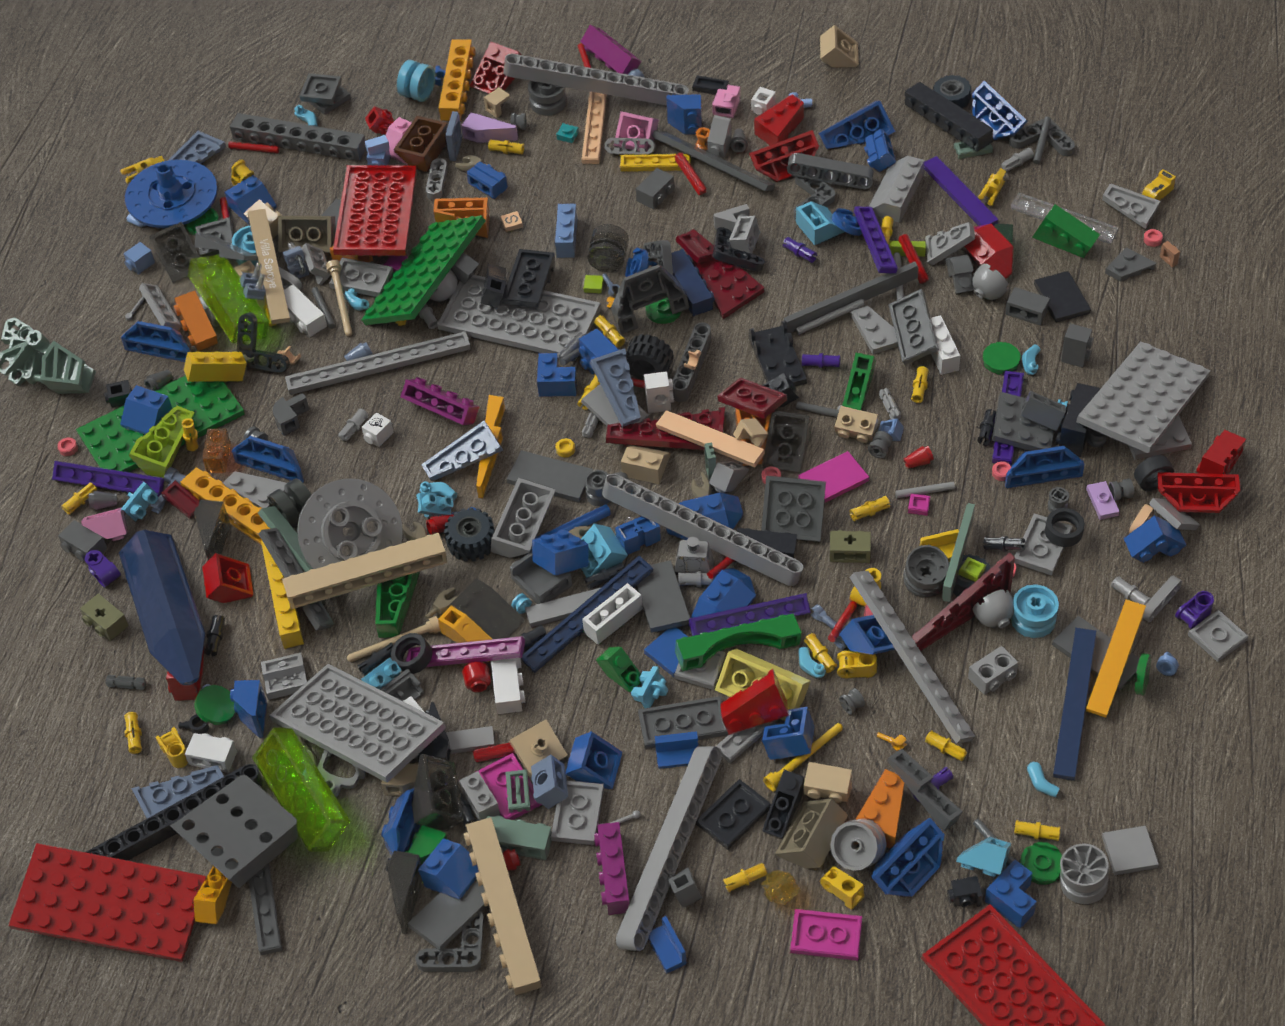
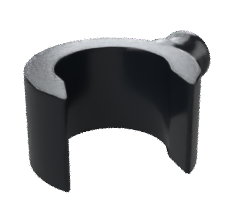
M196 714L189 721L179 722V729H190L193 734H203L208 731L209 725L208 722H205L200 727H194L201 720Z

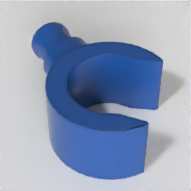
M437 65L435 67V85L442 86L440 77L444 78L446 71Z

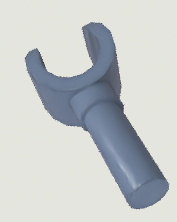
M604 273L602 277L609 287L608 293L610 296H614L612 288L618 292L620 286L613 284L606 273Z

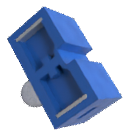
M643 516L636 519L627 517L624 524L615 527L616 537L627 555L640 550V546L643 544L647 547L661 541L659 524Z

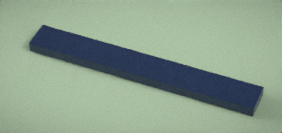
M638 556L525 652L523 657L520 658L521 661L533 673H536L584 631L582 620L627 583L635 588L653 572V567L641 556Z
M1075 628L1053 772L1054 778L1075 781L1096 630Z

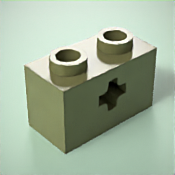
M830 531V562L870 563L871 532Z
M100 594L94 596L80 608L83 622L88 627L93 626L100 637L105 636L109 641L129 626L125 615Z

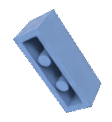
M558 204L555 236L557 258H575L576 204Z

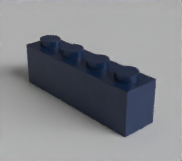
M684 249L672 252L673 276L680 281L687 296L690 307L688 309L692 316L713 310L714 295L712 291L707 289L705 279H701L698 268L693 266L691 257L685 253Z

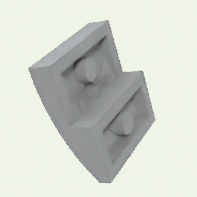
M301 653L261 662L268 700L294 694L307 683Z

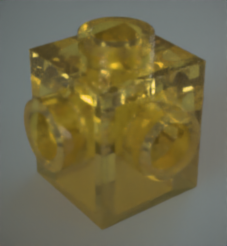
M772 871L766 876L767 879L761 883L765 890L764 895L771 902L783 905L792 900L801 891L794 877L789 872Z

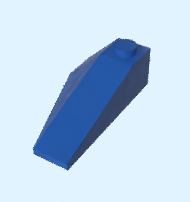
M879 100L856 111L818 134L825 148L829 149L864 143L866 137L871 134L874 135L880 129H883L887 135L894 133L895 130Z

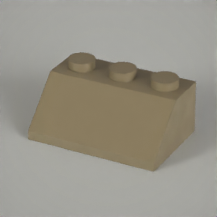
M278 216L279 252L290 250L288 244H291V242L295 247L300 246L301 249L307 243L322 249L323 252H330V247H333L336 234L335 216Z
M832 798L803 802L775 854L805 869L820 868L824 864L831 848L830 843L833 833L839 826L844 824L848 814Z

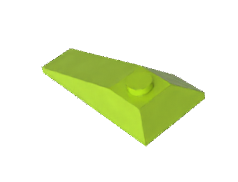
M179 406L174 407L155 427L152 426L147 434L136 440L129 453V457L145 474L164 478L166 471L172 466L183 441L182 435L184 432L181 422L186 418L192 419L194 412Z

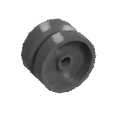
M529 81L528 93L531 109L540 115H554L561 112L567 103L566 88Z

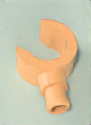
M291 346L277 352L278 354L286 355L292 365L296 364L301 358V354L294 356L290 352Z
M700 350L695 352L688 351L689 360L687 364L684 363L685 368L695 370L701 355Z

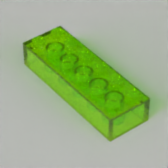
M214 255L191 259L188 277L232 344L237 343L238 320L240 316L249 312L257 317V339L266 338L269 320L255 299L245 298L240 277L227 258ZM248 318L245 319V322H248V325L251 324V321H248ZM244 335L243 341H251V338L248 335Z
M273 727L252 756V759L280 805L296 818L298 834L308 851L328 852L351 821L292 728Z

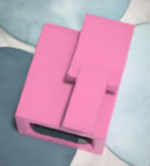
M728 85L727 90L718 89L712 105L713 115L734 118L740 101V87Z

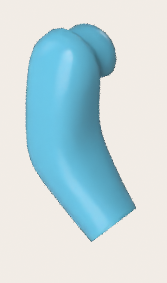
M301 105L295 107V115L298 118L307 122L308 125L317 126L315 113L304 109Z
M350 288L344 293V298L354 309L361 311L369 307L368 300L356 297L357 292H354L355 289Z
M1036 344L1031 346L1022 355L1024 370L1029 375H1034L1039 368L1038 364L1036 365L1035 357L1041 349Z
M425 481L420 485L421 493H434L444 497L452 496L453 501L457 498V493L444 482L429 483Z
M808 647L799 648L800 668L815 678H822L826 673L825 666L812 660Z
M1031 762L1027 767V771L1035 789L1041 793L1056 797L1059 787L1045 779L1042 767L1038 762Z

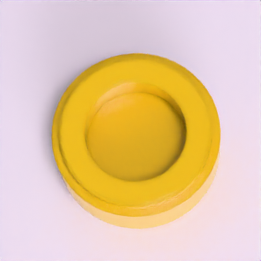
M565 438L556 443V453L560 457L567 458L574 454L575 444L572 440Z

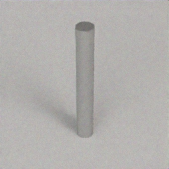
M954 482L897 490L895 495L896 498L909 497L911 494L922 495L955 489Z

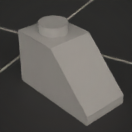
M714 115L707 141L708 152L724 158L731 147V119Z
M734 461L717 462L709 484L715 486L714 489L720 493L733 491L748 473L749 469Z

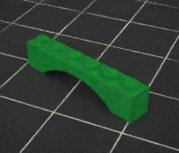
M794 614L780 615L771 619H762L758 622L744 623L739 626L722 628L709 633L703 632L700 635L682 637L676 640L675 654L683 672L703 667L717 652L735 645L763 644L778 649L800 645L802 632Z

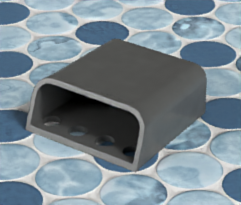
M246 775L239 776L180 820L170 825L239 889L298 839L296 818Z

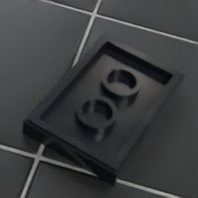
M1069 271L1034 280V285L1039 294L1050 298L1048 310L1056 323L1091 313V308Z
M739 779L697 819L696 825L729 850L770 810L771 803Z

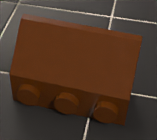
M416 116L393 150L408 165L416 166L417 170L428 172L432 161L437 159L447 144L446 132L448 124Z

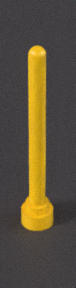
M835 724L812 743L811 754L798 755L778 772H770L766 775L763 781L767 788L773 792L776 791L783 770L792 772L842 731V724Z

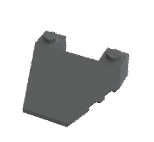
M660 265L625 277L611 306L612 314L620 333L624 334L638 328L634 310L660 300H666L672 314L690 308L680 281Z

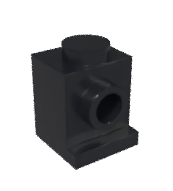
M129 380L107 384V392L104 393L106 403H110L112 408L125 405L126 398L132 391Z
M977 876L952 880L950 890H947L949 903H953L954 907H968L973 903H976L977 907L981 906L983 894Z

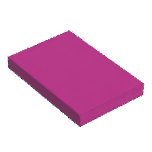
M847 451L798 475V479L826 481L824 502L826 503L868 482L869 476Z
M513 753L478 770L498 803L500 816L509 820H514L529 812L526 809H522V812L513 810V813H509L506 772L523 770ZM522 775L519 776L521 803H525L524 781ZM515 776L511 777L513 804H517ZM528 778L530 810H533L542 804L537 803L534 799L533 784Z
M795 909L790 953L858 961L862 916Z

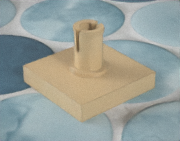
M547 720L540 722L509 741L530 778L532 777L531 766L550 754L559 761L568 756Z

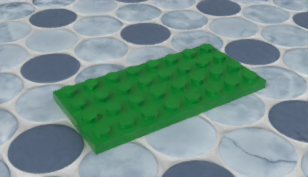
M481 215L432 223L428 227L426 234L420 238L417 246L411 250L408 258L402 262L403 266L400 270L393 274V278L384 286L382 293L375 298L373 305L366 310L361 321L365 325L415 319L486 221L485 218Z
M185 375L161 387L159 390H155V392L169 397L172 409L179 406L194 412L192 420L198 432L197 438L245 415L243 408L224 381L188 382ZM124 406L76 429L78 436L99 468L131 472L139 468L129 457V453L136 440L141 436L143 437L144 434L121 427ZM184 439L181 443V446L186 444V441Z

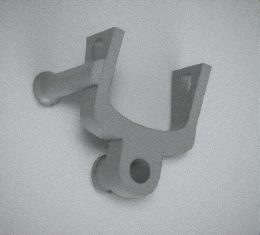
M324 750L316 773L323 781L321 788L323 797L327 800H332L339 795L341 788H355L359 779L365 778L366 775L364 770L355 765L353 766L356 772L352 778H341L328 773L324 767L332 753Z

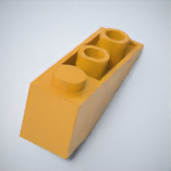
M450 606L438 619L441 633L456 643L492 639L471 618L453 606Z
M215 866L211 868L206 880L194 898L195 922L217 924L224 912L232 882Z

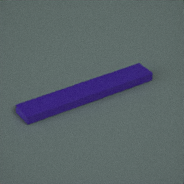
M937 156L924 162V170L978 226L986 224L995 226L998 224V218Z
M856 206L854 214L878 272L897 273L898 267L873 208Z
M1005 371L1002 392L1021 397L1024 373ZM995 441L992 463L1007 462L1012 465L1014 446Z
M61 461L54 462L52 480L82 485L93 483L96 487L134 493L145 482L158 494V497L163 492L164 478Z
M807 593L690 618L689 624L692 636L703 632L709 633L722 628H731L744 623L749 624L762 619L775 618L780 615L794 614V616L811 613Z

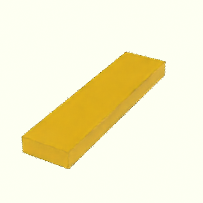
M676 154L621 155V172L654 171L656 168L662 171H682L675 161ZM684 154V156L690 163V155Z

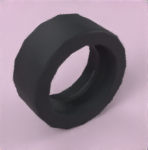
M1156 455L1145 459L1136 467L1134 478L1141 489L1152 491L1158 489L1157 472H1175L1166 456Z
M1058 508L1047 517L1045 525L1046 537L1056 546H1074L1082 539L1085 527L1084 519L1073 509ZM1066 521L1073 524L1077 530L1071 534H1063L1053 528V524Z
M409 633L396 641L392 647L391 659L397 662L402 672L409 669L412 674H415L427 667L431 661L432 647L422 635ZM416 645H421L419 654L413 660L408 662L402 661L407 650Z

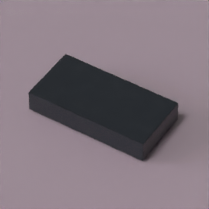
M697 75L692 85V91L716 95L718 89L727 90L729 81Z

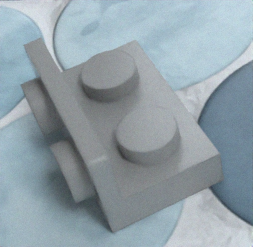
M305 243L302 246L308 269L315 275L317 283L322 285L330 276V273L327 272V260L324 252L320 248Z

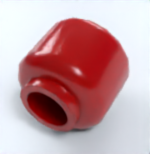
M472 662L464 667L462 673L465 687L473 692L486 690L491 683L488 665L483 662Z

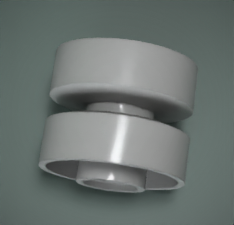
M1077 844L1064 852L1060 861V884L1067 898L1079 904H1091L1097 902L1105 895L1108 889L1109 864L1104 852L1090 844Z

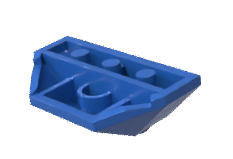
M983 81L972 93L973 116L993 128V139L996 140L1014 135L1028 122L986 81Z
M137 321L121 337L124 348L128 351L182 362L186 361L187 352H190L182 334L171 327Z
M249 436L232 450L235 463L291 481L297 478L302 483L304 482L295 453L289 447Z
M1065 446L1027 451L1020 455L1006 473L1005 487L1012 488L1082 477L1085 464L1083 460Z
M716 493L679 503L731 529H734L743 517L738 496ZM666 528L667 534L674 535L682 540L688 539L687 537Z
M734 568L721 570L699 597L691 618L749 606L756 598L750 576Z
M427 785L406 790L397 798L395 806L390 808L388 824H385L382 829L381 835L384 838L386 848L398 869L402 871L405 867L403 863L404 854L412 846L413 837L420 828L431 799L429 786Z
M928 818L904 834L876 863L872 878L885 894L912 897L940 868L944 834L931 818Z

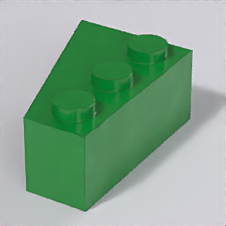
M1054 204L1032 238L1084 258L1100 234Z

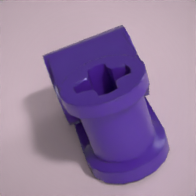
M91 550L85 555V562L88 565L89 572L104 588L121 576L118 568L100 551Z
M1207 591L1198 592L1177 610L1175 617L1189 625L1188 628H1194L1211 614L1214 602L1213 595Z

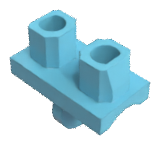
M143 482L134 494L130 492L127 494L129 500L121 509L134 521L142 519L146 515L145 509L150 504H155L159 499L158 494Z
M418 493L416 495L419 503L418 513H422L425 517L429 518L433 515H451V508L454 506L452 496L441 497L436 496L434 493Z
M388 658L361 680L377 689H381L401 674V668L396 661Z
M653 666L651 671H643L640 675L642 687H634L631 695L634 700L641 702L644 708H651L655 698L657 699L659 695L665 696L668 688L665 685V678L659 673V667Z

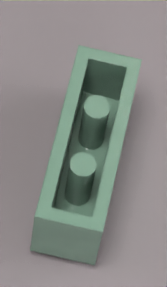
M502 816L487 817L492 818L502 852L507 849H515L520 856L547 860L552 842L551 827L543 823L532 824L524 820H509Z

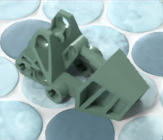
M11 318L5 322L1 340L5 344L10 345L9 349L0 352V372L5 376L9 374L8 379L18 386L24 381H28L30 384L41 382L57 394L89 393L96 371L87 366L85 361L55 341L50 345V341L42 333L33 330L17 318ZM12 326H17L19 328V331L12 328ZM9 361L8 367L2 370V364ZM18 371H21V377L15 380L14 376Z

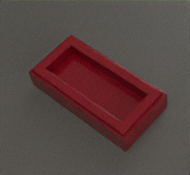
M691 232L676 237L675 241L696 263L711 259L712 254Z
M176 480L161 492L167 501L189 519L204 507L200 500Z

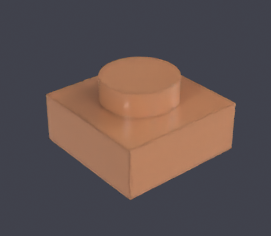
M1167 241L1162 244L1160 257L1171 267H1174L1178 264L1180 251Z

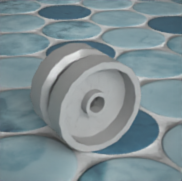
M861 818L839 826L832 835L830 845L836 862L846 869L855 871L870 867L882 858L886 849V839L879 825L872 820Z

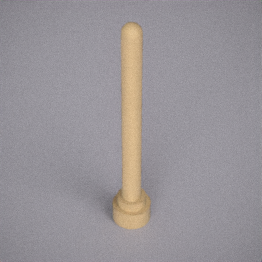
M331 260L326 263V268L333 278L345 335L349 337L352 335V329L339 276L342 268L340 261Z
M437 616L429 618V621L425 622L426 624L351 653L347 656V660L353 662L369 656L374 651L378 652L390 642L394 646L398 639L409 633L422 635L427 632H434V634L441 632Z

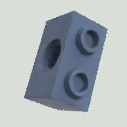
M550 754L531 766V780L534 789L533 797L537 803L550 809L568 797L565 766L561 761Z

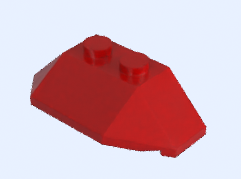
M813 130L751 152L749 155L758 172L778 182L792 177L787 171L790 155L800 153L815 156L819 144Z
M992 224L975 226V239L963 246L962 249L979 266L984 263L991 266L989 268L991 271L994 272L996 269L1007 279L1012 274L1013 245Z
M1157 472L1158 491L1178 512L1220 513L1240 493L1239 474Z

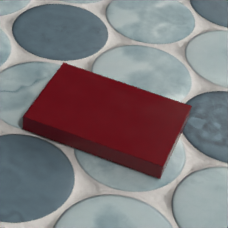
M741 377L717 396L719 402L763 419L787 401L786 394Z

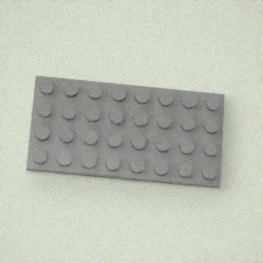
M473 275L466 284L461 281L459 282L437 326L439 330L457 334L466 331L469 337L540 353L558 354L577 332H582L585 335L590 332L601 305L600 302L544 290L539 308L503 304L502 299L498 308L480 303L485 277Z
M1140 341L1078 415L1076 422L1149 453L1209 377L1211 370Z
M330 664L322 668L270 714L271 720L276 724L386 783L446 729L443 721Z

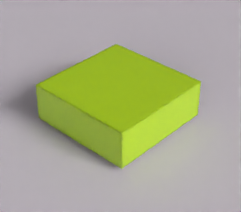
M585 275L584 293H602L604 278L598 275Z
M967 557L958 574L976 582L986 570V565Z

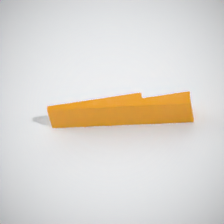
M489 395L485 422L501 445L503 436L499 426L505 412L504 397ZM498 453L479 462L476 483L478 498L484 497Z
M1125 600L1086 707L1087 712L1107 717L1142 622L1146 605Z

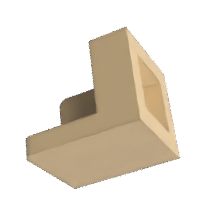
M498 87L484 97L485 110L498 118L502 115L500 104L508 100L510 95Z
M753 418L741 419L733 435L737 440L750 439L755 446L761 447L768 433Z

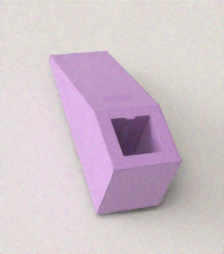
M470 113L462 124L463 138L474 142H489L490 139L497 141L518 139L517 126L475 113Z

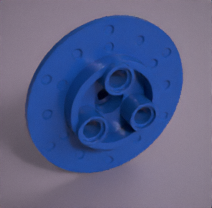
M189 160L164 161L144 169L132 179L126 189L125 204L130 215L144 225L157 228L177 227L196 220L209 210L217 196V182L212 172L197 162Z

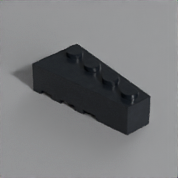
M1077 383L1075 390H1071L1069 398L1071 402L1066 406V417L1062 419L1061 433L1058 432L1056 444H1059V447L1065 446L1078 457L1082 456L1089 427L1077 423V417L1100 390L1099 387Z

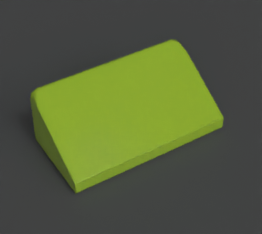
M889 241L892 255L900 253L901 256H906L899 241ZM911 241L917 255L925 256L926 242Z

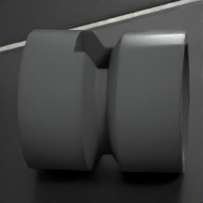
M603 470L591 471L585 477L587 500L594 506H603L610 502V500L602 495L606 476L609 475Z

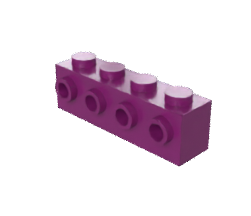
M591 24L580 41L585 45L584 48L587 51L594 52L598 60L605 61V66L612 70L615 69L616 73L628 75L631 70L638 69L642 62L601 28Z
M423 378L406 379L401 398L462 425L474 424L479 406L473 404V400L468 398L461 399L457 393L452 391L445 392L439 385H429L426 383L427 380Z
M619 822L598 824V833L594 834L595 846H600L601 851L596 853L598 866L603 868V872H599L600 886L605 885V892H601L602 905H607L608 915L626 913L629 907V896Z

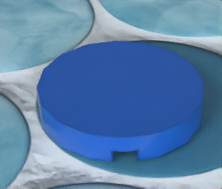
M842 208L836 209L832 215V220L837 227L852 235L863 234L852 211Z

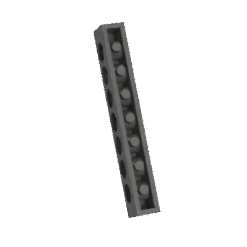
M237 113L230 126L233 139L278 146L360 161L366 150L365 136L358 133Z

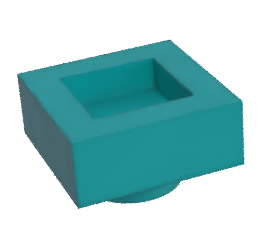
M563 123L556 134V139L573 143L579 133V128Z

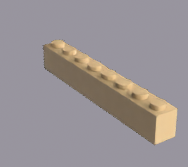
M436 533L399 545L389 546L375 552H369L355 558H349L345 561L332 563L328 566L311 569L304 573L291 575L283 578L282 581L290 608L294 609L446 564L447 557L440 535Z
M492 818L466 824L467 833H464L467 846H472L473 852L469 853L473 866L477 865L479 872L475 873L478 885H483L485 892L481 893L484 906L489 905L491 913L487 914L490 926H495L497 933L493 934L496 947L501 946L503 952L502 955H499L502 968L507 967L509 975L505 976L508 988H513L515 996L541 988L539 974Z

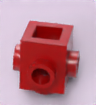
M376 106L365 117L369 129L385 136L388 127L394 122L392 113L389 110H383Z

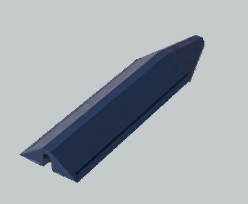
M149 530L138 531L121 549L119 556L149 652L180 684L192 685L199 679L205 631L172 535Z

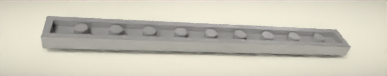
M465 331L286 376L285 379L289 394L292 395L470 350L471 348Z
M869 571L854 572L849 578L955 743L971 741L975 735L970 726L964 720L959 709L953 703L948 692L944 689L937 675L933 672L926 658L915 644V641L909 635L904 624L898 618L893 607L876 584L873 576Z

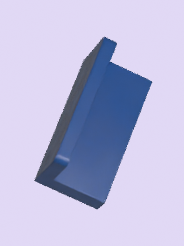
M697 731L655 736L658 768L688 766L695 748L698 747Z
M665 916L662 918V926L651 930L648 940L667 974L687 963L686 952Z

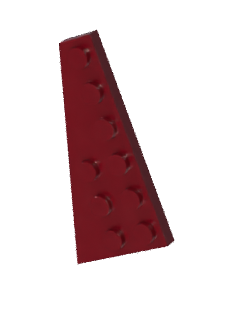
M695 229L689 231L711 254L713 253V244ZM713 256L710 260L696 263L692 259L693 266L698 268L701 279H705L707 289L712 291L715 298L714 304L719 309L722 319H725L764 293V286L741 267L718 261Z
M719 407L718 411L709 412V409L701 410V413L691 414L690 412L677 414L723 433L725 407ZM650 418L643 419V422L632 423L624 427L620 423L607 425L606 443L705 450L704 447L658 429L656 423L659 420L651 421Z
M1008 553L924 627L912 635L911 638L915 641L920 651L975 617L973 607L977 602L979 605L984 603L983 598L1002 589L1005 593L1006 590L1011 592L1015 557L1011 553Z

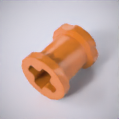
M701 127L696 131V137L698 138L696 146L703 150H708L709 128Z

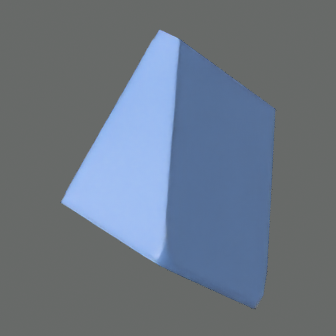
M897 418L881 421L878 431L888 433L893 441H900L904 427Z

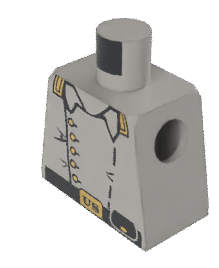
M690 537L679 542L674 569L675 575H678V572L696 573V571H701V573H708L713 569L714 558L708 542L699 541L696 537Z

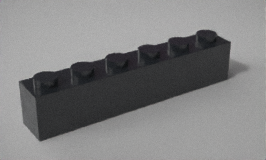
M918 82L905 91V105L913 109L933 124H936L956 139L963 141L970 148L979 152L993 142L992 127L923 83Z

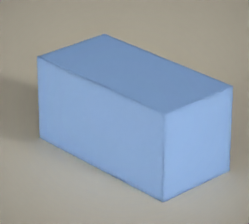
M385 135L365 141L369 156L390 150L389 142Z

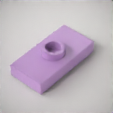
M1106 481L1087 485L1086 490L1099 520L1119 516V509Z

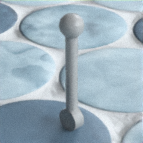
M143 294L132 311L125 315L127 320L133 319V314L145 300Z
M635 810L631 815L610 823L619 822L620 824L632 818L638 819L641 814L638 810Z

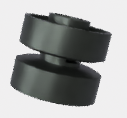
M297 478L284 485L285 492L277 489L267 496L269 506H275L292 528L298 526L301 511L312 495L307 487Z

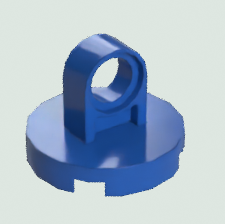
M636 248L632 252L635 253L633 258L628 259L625 277L658 264L648 260V252L646 250Z

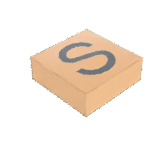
M518 211L501 216L506 232L523 228Z

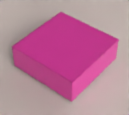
M911 494L908 513L928 516L930 496Z

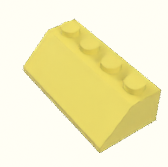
M734 649L727 653L715 690L731 697L740 690H746L752 685L753 681L762 679L768 675V671L774 669L787 699L789 710L801 706L811 680L739 649Z

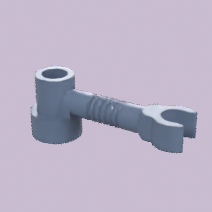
M170 467L164 475V481L170 485L176 480L181 485L180 481L186 476L179 473V470ZM162 494L158 497L159 499L155 504L150 505L154 507L152 511L158 514L162 511L166 501Z
M817 604L811 608L814 612L810 615L815 620L824 622L831 629L834 628L837 622L831 619L820 605ZM839 635L834 644L839 649H844L847 646Z

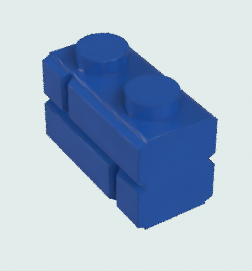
M883 129L865 138L866 146L864 149L869 156L867 162L871 168L874 167L878 172H881L887 166L890 167L895 164L896 160L890 137Z
M479 161L467 171L468 184L493 199L498 197L508 187L506 175L503 172H497L489 164L486 165Z

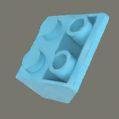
M811 201L796 208V224L814 245L845 232L835 225L832 220L833 214L825 206Z
M593 524L581 538L582 541L588 543V566L581 568L586 577L599 573L603 568L608 569L622 563L628 556L611 527Z
M989 837L963 851L957 857L956 862H960L961 866L966 869L974 870L975 867L982 869L983 873L989 876L1000 875L1005 869L1012 843Z

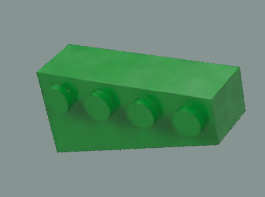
M420 571L377 584L375 625L378 638L400 635Z

